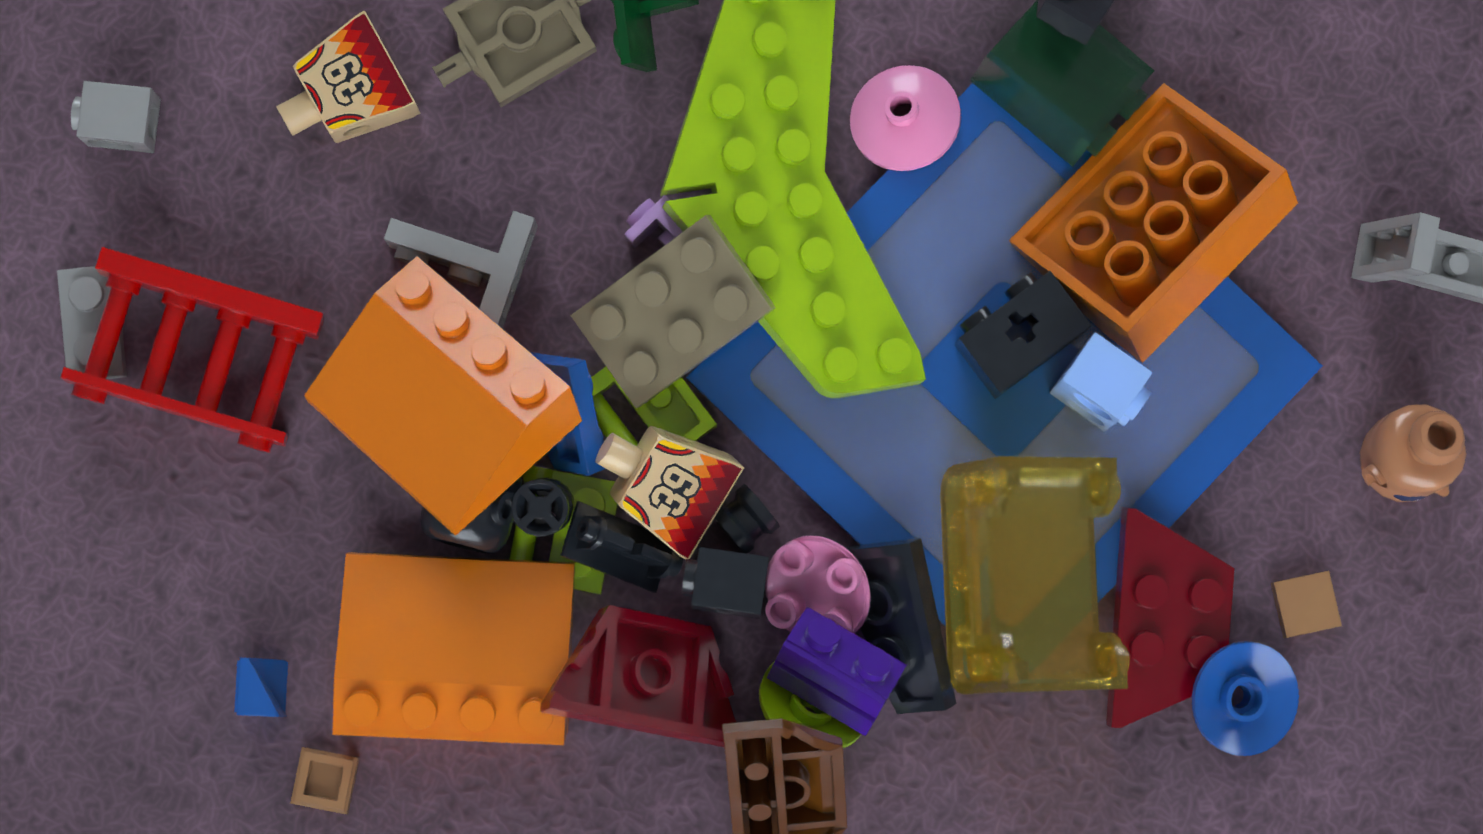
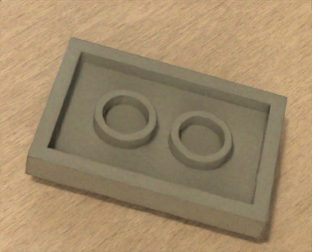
M705 215L570 316L635 408H639L772 312L776 307L711 215Z

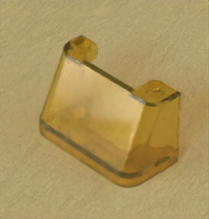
M997 456L955 464L946 470L940 490L946 644L951 684L958 693L994 694L1128 689L1127 672L1130 663L1128 650L1115 633L1099 632L1094 519L1109 515L1115 504L1119 501L1121 483L1117 475V458Z

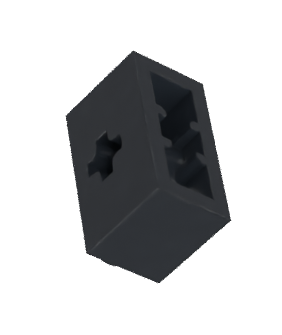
M1051 271L1038 280L1032 272L1027 274L1004 292L1010 301L993 313H991L987 306H984L959 325L964 334L958 338L955 347L994 399L998 398L1074 342L1092 326ZM1010 319L1017 325L1027 320L1032 327L1026 336L1029 343L1021 337L1013 341L1009 339L1006 333L1012 326Z
M699 547L698 560L686 559L682 585L683 596L692 597L691 606L693 610L760 619L769 557Z

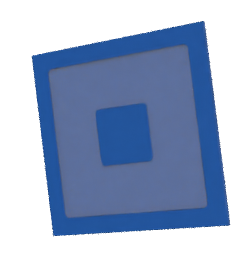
M995 59L958 97L961 109V123L957 137L949 150L935 162L916 170H887L847 212L920 351L926 380L918 385L843 398L825 397L813 388L759 322H756L700 363L686 379L859 545L921 538L939 622L1014 692L1116 585L1122 507L1135 508L1165 527L1170 528L1323 365L1227 276L1143 363L1104 334L1087 318L1092 326L1082 336L998 398L994 399L955 347L958 338L964 334L959 325L984 306H987L991 313L1010 301L1004 292L1027 274L1032 272L1037 280L1043 276L1010 244L1009 240L1095 153ZM1010 319L1012 326L1006 333L1009 339L1013 341L1021 337L1029 343L1026 336L1032 327L1027 320L1017 325ZM1095 332L1153 372L1144 385L1152 393L1133 420L1130 419L1125 426L1117 422L1105 432L1049 393L1080 348Z

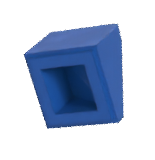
M240 657V660H237L234 712L241 716L287 717L285 711L288 662L276 659Z

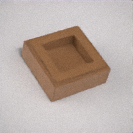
M1329 571L1271 583L1283 638L1342 626Z
M302 747L290 804L348 814L360 758Z

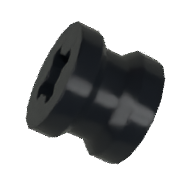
M547 477L531 480L520 486L513 497L511 505L513 519L520 529L530 535L540 537L557 533L565 528L572 519L575 509L574 496L568 486L557 479ZM552 503H553V506H554L553 513H554L556 516H554V515L551 513V512H552Z
M745 484L736 490L735 499L727 506H721L714 517L715 522L736 547L746 554L754 549L755 540L763 533L772 534L780 527L765 505Z

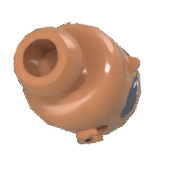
M1427 404L1406 405L1376 422L1365 435L1359 452L1362 476L1366 484L1370 485L1382 497L1396 502H1416L1434 493L1442 497L1448 496L1449 485L1463 471L1467 454L1464 430L1460 422L1451 414Z

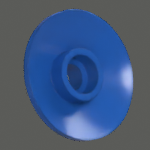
M1247 641L1227 645L1215 652L1200 669L1192 692L1193 716L1201 734L1217 749L1237 756L1260 754L1275 746L1292 726L1299 703L1298 683L1288 661L1269 646ZM1240 686L1243 691V699L1239 704L1233 706L1231 702L1232 694L1235 688Z

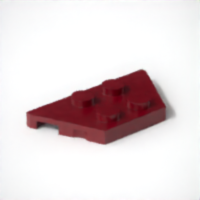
M1122 507L1111 649L1106 725L1111 728L1124 727L1192 697L1196 677L1204 663L1219 649L1229 645L1235 568L1141 511Z
M612 605L599 609L543 699L540 708L542 713L724 747L722 724L737 723L728 697L734 695L728 674L720 665V651L711 626Z

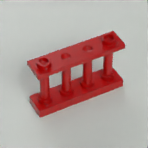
M101 247L95 269L100 275L108 277L105 286L111 289L84 373L63 367L60 378L74 385L71 395L100 404H105L107 395L219 427L239 433L237 444L270 453L273 444L285 447L288 439L287 433L272 429V425L297 345H303L306 337L319 339L325 319L324 314ZM142 287L162 293L161 303L166 306L140 389L107 380V375L132 296H139ZM198 304L218 310L216 320L221 322L194 406L164 397L162 393L187 313H194L195 306ZM252 320L272 326L271 336L275 337V341L250 422L218 413L217 409L242 329H249Z

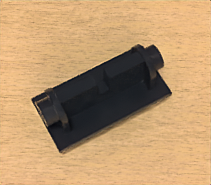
M580 501L576 502L560 556L653 593H657L660 579L666 578L668 575L675 577L680 572L683 558L648 529Z

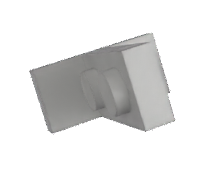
M513 211L499 253L394 218L390 219L384 240L390 248L396 249L394 258L408 264L418 256L426 264H428V261L450 267L447 276L457 281L479 286L482 278L489 280L479 309L503 329L538 225L534 217Z
M1421 212L1363 223L1360 227L1351 278L1372 283L1398 280L1483 304V241L1438 229L1440 218Z

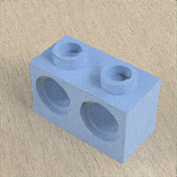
M1095 332L1080 348L1049 393L1105 432L1117 422L1125 426L1130 419L1133 420L1152 393L1144 385L1153 372Z

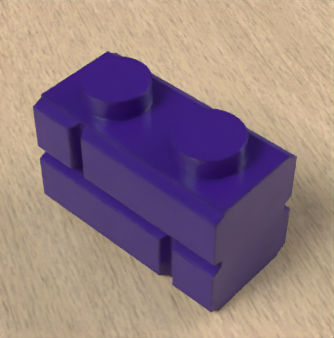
M807 607L782 645L767 679L866 737L907 665L836 624L833 620Z

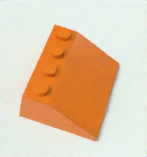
M1163 83L1013 235L1009 242L1043 276L1051 271L1081 312L1104 334L1143 363L1298 204L1288 172L1284 167Z
M418 256L373 294L304 395L308 403L455 536L582 421L570 386Z
M347 552L334 673L332 735L564 745L568 734L569 718L542 713L540 708L543 699L572 654L575 563Z

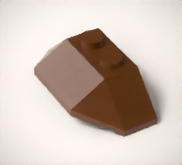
M785 719L722 724L733 834H842L847 829L842 738Z

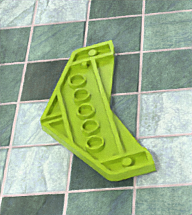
M723 0L660 196L710 188L712 194L665 201L662 208L682 232L705 215H711L776 307V309L758 322L818 393L828 398H843L921 384L926 380L920 351L825 173L836 0Z

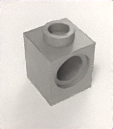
M84 81L82 97L76 96L72 103L71 126L73 130H77V137L89 147L154 153L161 98L149 87Z

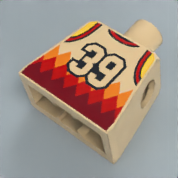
M365 11L357 14L293 65L306 91L276 106L293 136L323 121L335 143L413 118L420 114L411 93Z
M650 426L645 431L637 446L611 433L603 442L596 456L597 464L618 475L610 491V495L615 502L684 559H690L744 469L732 455L654 426Z

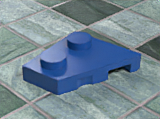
M530 352L570 386L582 419L574 429L547 452L554 469L588 476L606 469L596 463V456L604 440L602 431L598 426L592 395L593 382L587 369L586 360Z

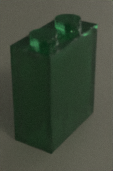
M1036 0L985 56L970 81L1073 167L1087 151L1096 157L1117 133V130L1110 124L1119 114L1128 121L1143 104L1149 94L1142 87L1155 70L1101 25H1099L1086 46L1072 37L1062 35L1053 26L1037 18L1038 0Z

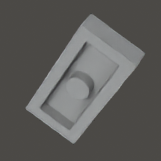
M95 266L57 270L66 368L83 373L111 289L105 286L108 277L100 275ZM123 328L107 379L127 377Z

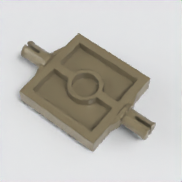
M457 0L443 8V11L457 34L460 52L433 66L432 69L444 88L468 72L473 71L476 76L487 83L500 107H503L597 52L595 44L582 25L579 7L591 0Z

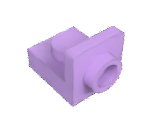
M666 195L656 204L650 198L647 199L626 220L631 228L624 235L634 248L658 226L664 230L658 237L664 246L682 233L681 229L662 208L665 201H670Z

